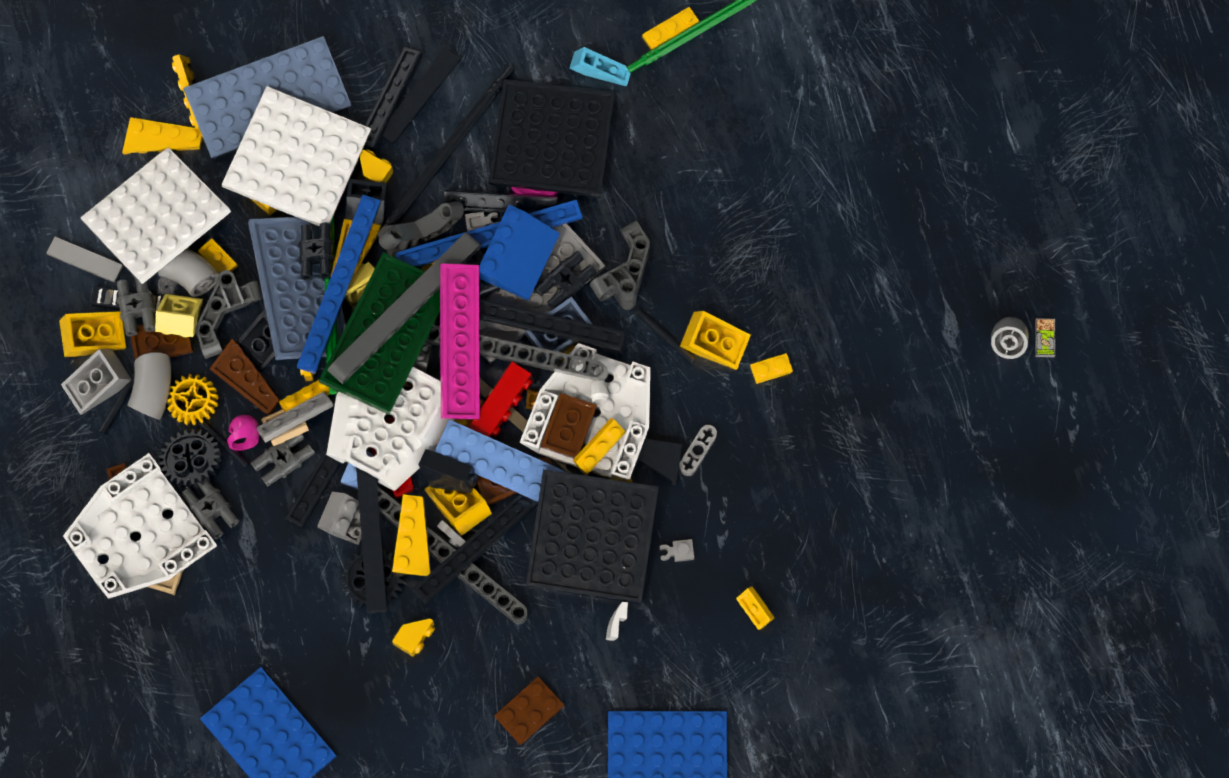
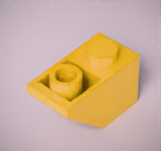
M368 149L366 151L362 150L360 161L365 181L387 183L393 174L391 163L385 159L380 160L375 157L376 155Z
M426 619L402 625L392 641L393 645L412 657L416 653L419 654L424 647L423 641L426 637L429 638L435 629L433 627V620Z

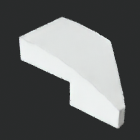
M621 602L611 617L606 640L614 641L618 638L619 621L627 619L628 602Z

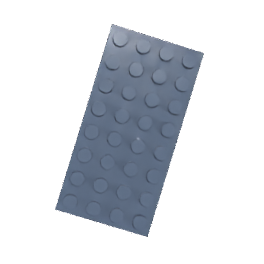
M324 36L183 88L211 159L239 148L266 86L332 113L351 107L350 100Z
M298 217L250 219L248 222L276 360L300 358L325 294V279L320 277V264L312 265L313 279L305 281L301 278V265L298 262L300 257L298 243L301 240V226L305 224L312 226V239L320 238V226ZM342 306L337 317V343L346 327ZM326 348L322 357H326Z

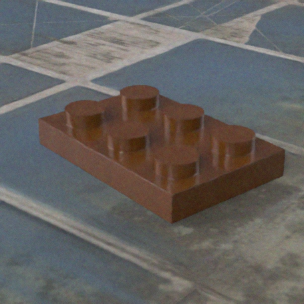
M144 324L136 326L137 335L130 336L135 360L148 353H163L170 358L193 353L190 337H182L176 334L167 335L162 332H155V330L146 332Z
M560 393L541 448L574 459L583 447L597 405Z
M537 677L495 714L494 717L521 746L564 707V704Z

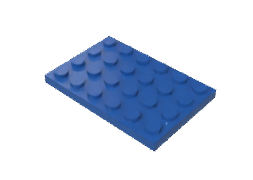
M261 667L200 718L249 778H312L337 757Z
M608 711V778H727V711Z

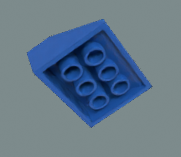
M508 205L479 266V279L529 301L560 233L527 212Z

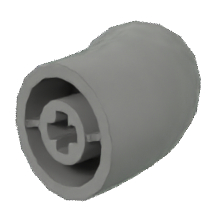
M186 248L158 271L160 277L180 284L192 297L201 296L213 289L218 282L219 275L217 270L205 258L189 248Z
M1006 317L999 320L991 332L993 350L999 356L1007 359L1018 358L1025 353L1029 339L1027 326L1016 317Z
M148 353L135 360L134 384L127 404L129 407L158 420H161L170 392L171 360L168 355Z

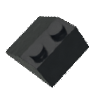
M266 309L261 312L237 341L259 372H262L275 359Z

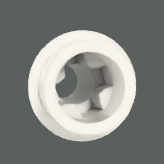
M592 380L590 392L592 403L595 405L607 403L609 395L604 380Z

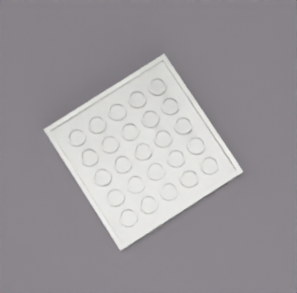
M266 86L223 180L222 187L317 226L324 222L330 223L369 137L371 128Z
M167 148L90 209L81 219L143 284L231 211Z

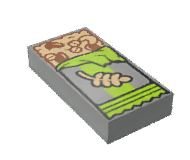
M1035 319V357H1055V319Z

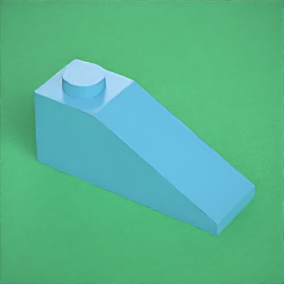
M585 47L574 52L569 68L585 76L627 86L631 74L626 68L627 66Z

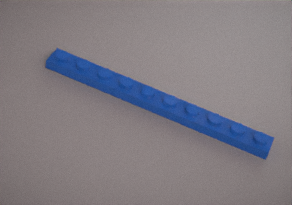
M362 195L298 361V369L313 374L317 372L380 207L381 200Z
M577 200L529 213L550 228L582 219ZM500 222L468 231L471 236L482 244L479 249L489 247ZM464 233L396 252L395 257L416 268L434 263Z

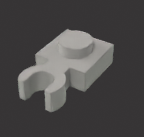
M484 212L465 214L467 232L495 224L491 220L498 218L497 213H490L487 217H484Z
M443 520L438 524V527L450 537L449 542L456 549L466 542Z
M692 539L673 541V547L668 545L659 546L660 550L668 552L667 555L661 556L663 561L673 556L675 562L694 560Z

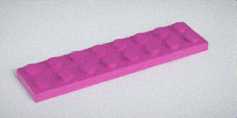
M440 264L441 419H480L479 265Z

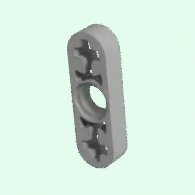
M703 426L683 456L679 465L680 472L683 475H693L717 437V431L713 426ZM712 431L711 435L713 437H708L705 443H703L702 441L705 437L703 432ZM699 445L704 449V452L701 455H695L692 449ZM691 457L695 459L691 464L693 469L685 470L683 464H688Z

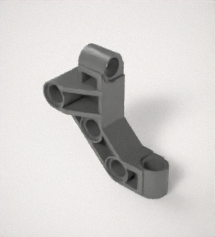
M460 202L444 203L432 213L415 222L384 226L377 233L379 243L387 250L388 255L395 257L396 252L420 246L448 231L463 216V205Z
M637 221L619 229L630 248L627 262L596 277L590 283L592 290L600 301L607 300L614 295L620 306L625 310H631L636 306L638 292L650 253V241ZM640 245L645 246V248L639 249L637 247ZM632 269H637V270H639V271H638V272H631L630 270H632Z
M224 270L220 272L218 282L196 325V333L205 359L221 354L223 351L218 340L217 330L224 315L263 299L258 281H252L241 286L239 279L231 271ZM232 279L231 283L226 285L227 281ZM216 302L222 303L219 310L213 309V305ZM209 326V333L203 335L201 332L202 328Z

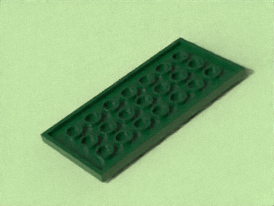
M383 252L319 379V383L390 415L440 313V289L344 384L331 375L328 369L425 271Z

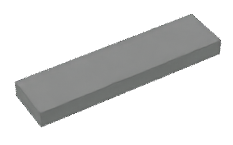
M54 237L47 251V255L114 283H116L124 267L120 263L57 237Z
M322 392L257 427V431L266 443L333 407L332 401L325 392Z

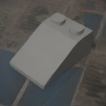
M98 349L61 385L80 415H83L119 392L132 379L113 350Z

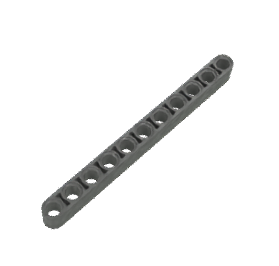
M468 232L464 233L332 363L328 372L344 384L440 289V264H465L479 250L482 244Z
M433 325L425 341L426 343L440 346V326ZM439 331V336L433 339V334ZM479 335V355L595 381H603L608 376L607 367L597 360ZM489 343H492V344H493L492 349L489 350V351H486V346H487ZM507 347H510V348H511L510 353L507 354V355H504V350H505ZM525 351H528V352H529L528 357L525 358V359H522V354H523ZM547 355L546 361L540 363L541 356ZM565 359L564 365L558 367L559 360ZM579 363H583V368L580 371H576V366ZM597 367H601V372L598 375H594V370Z
M378 487L380 514L398 528L399 521L395 520V516L401 513V505ZM382 502H390V506L387 509L380 508ZM426 526L427 536L435 539L432 545H428L429 554L442 563L456 550ZM447 549L449 550V555L441 557L439 555L440 551ZM473 563L458 576L514 623L523 624L528 619L527 608ZM476 573L479 575V579L474 582L470 581L469 576ZM488 585L494 587V591L490 594L484 592V588ZM501 598H508L509 603L506 606H501L499 600ZM522 610L524 615L521 618H516L514 612Z

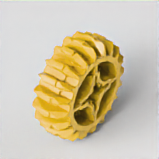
M189 374L188 379L182 376L181 382L175 380L176 387L170 386L172 392H169L168 398L170 399L167 400L168 410L172 412L173 418H177L180 423L184 420L185 425H188L190 421H192L193 425H196V419L203 423L204 417L210 419L209 413L215 414L213 407H218L216 400L219 397L215 394L217 390L213 387L211 381L207 382L206 377L201 379L198 374L194 379ZM199 388L207 393V399L199 395ZM178 401H181L182 404H186V411H183L178 407Z

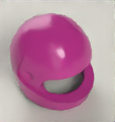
M244 414L235 417L231 421L228 430L231 435L227 440L230 449L241 451L257 445L260 437L257 427L260 425L254 417ZM246 438L244 443H233L238 439Z

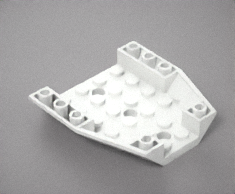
M578 343L570 355L600 361L607 367L608 374L614 377L612 382H605L609 398L607 403L597 405V409L601 411V414L596 418L593 417L584 444L587 445L610 418L614 419L625 431L624 435L590 472L611 479L630 480L649 429L650 367L635 362L629 365L599 355L596 349ZM579 363L576 366V371H580L583 368V363ZM597 367L594 370V375H598L602 368ZM554 372L539 391L520 443L540 455L578 467L572 461V458L543 449L541 444L560 393L592 403L590 399L592 380Z
M415 367L412 368L406 380L412 383L413 388L409 391L402 388L390 413L395 418V422L392 424L385 422L384 416L387 415L386 413L341 392H338L335 401L326 455L343 464L346 461L379 479L378 483L393 491L398 489L420 468L418 464L425 449L435 452L449 419H441V381ZM374 448L377 455L369 457L366 454V449Z
M150 453L103 484L63 535L77 558L108 599L168 581L217 547L206 530L204 531L163 475ZM167 509L172 510L174 513L170 519H165L162 516V513ZM133 532H139L141 539L134 542L130 539V535ZM100 555H107L109 561L106 564H100L98 562Z

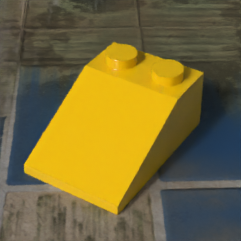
M697 311L691 317L680 347L698 356L737 370L751 335L705 311Z
M121 313L65 314L59 320L64 357L92 355L98 349H110L113 351L126 349L123 322L120 319Z
M430 486L424 489L460 536L492 514L486 501L475 488H473L472 493L431 488Z

